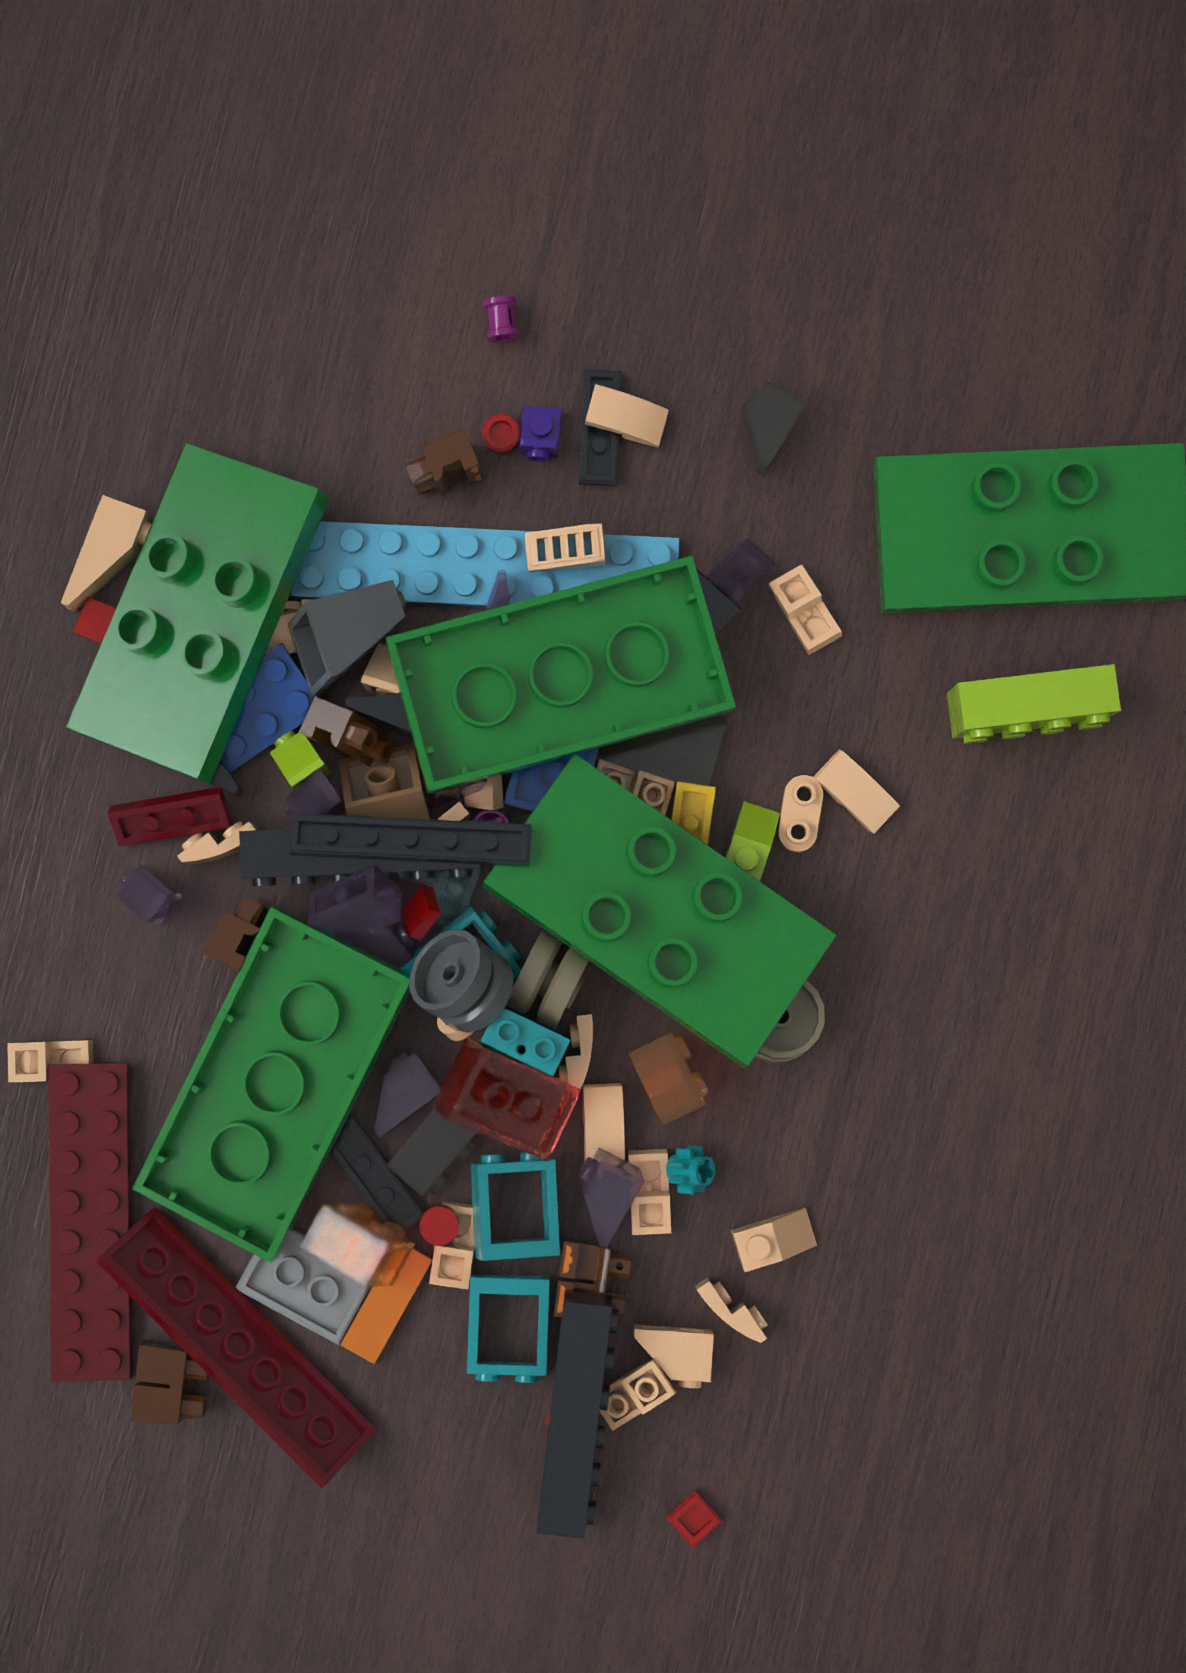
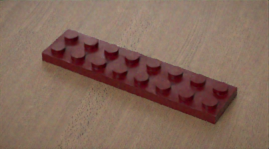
M129 1063L48 1065L51 1382L130 1380L133 1378L132 1297L96 1262L107 1249L131 1228Z
M155 1206L96 1261L321 1489L328 1484L377 1430Z

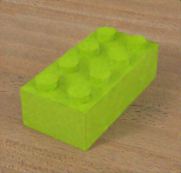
M1115 664L957 683L947 693L952 738H963L964 744L987 741L988 737L998 733H1002V739L1020 738L1026 736L1025 733L1032 732V729L1039 728L1041 735L1064 732V728H1069L1072 724H1078L1079 730L1100 728L1102 724L1110 722V717L1121 711Z

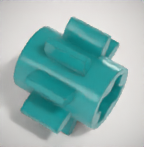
M690 1145L687 1148L677 1147L676 1154L669 1158L666 1166L669 1183L678 1184V1193L694 1195L695 1192L704 1193L706 1191L705 1186L712 1183L715 1176V1165L712 1157L703 1156L704 1147Z

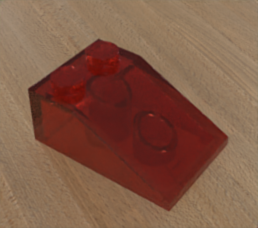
M468 1036L464 1039L432 1108L451 1122L549 1161L582 1089Z

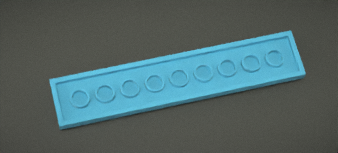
M320 521L291 590V597L293 599L315 600L393 580L396 590L403 594L406 604L497 608L677 560L679 538L603 534L605 566L528 572L525 533L535 531ZM591 537L583 538L585 555L592 554ZM568 539L569 557H576V539ZM552 540L554 559H561L560 540ZM537 541L538 562L546 561L545 541Z

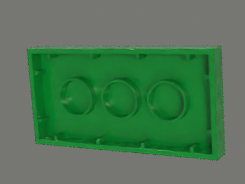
M186 443L66 727L81 735L210 785L330 498L320 489Z
M1184 443L876 457L873 463L881 614L1186 601V465Z
M693 556L386 637L387 649L428 794L571 756L574 753H582L728 713L736 708Z
M575 753L525 822V824L532 825L530 867L495 865L482 886L742 1068L749 1066L836 937L835 933Z
M280 906L271 907L132 1189L270 1263L277 1259L410 993V974Z

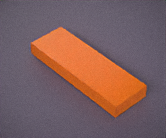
M399 1240L340 1345L375 1364L432 1263L433 1258Z

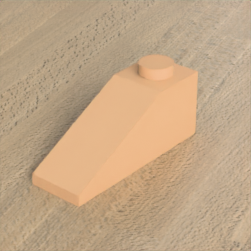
M102 495L61 604L67 609L76 612L85 604L88 597L94 596L139 554L152 525V517L147 511Z

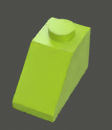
M292 730L274 742L276 748L270 754L291 787L298 793L302 794L332 773L309 738L299 732L295 734Z
M743 801L725 858L760 882L773 843L780 813Z

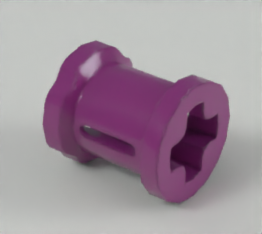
M496 296L483 301V309L487 311L490 332L487 333L488 341L502 343L519 339L521 337L520 329L516 328L514 307L517 305L516 297Z

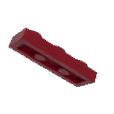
M222 786L111 805L107 813L119 846L230 828L233 821Z

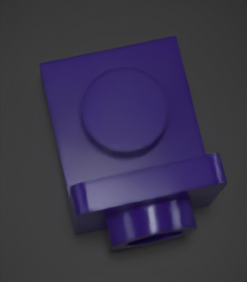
M523 406L519 445L521 455H527V459L538 462L549 461L550 457H558L561 408Z

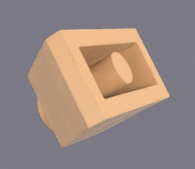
M379 643L361 680L367 693L376 696L400 694L387 646Z
M806 1208L731 1230L744 1272L786 1260L817 1246Z
M634 1324V1338L655 1359L671 1380H678L679 1387L701 1388L702 1382H711L714 1338L711 1329Z

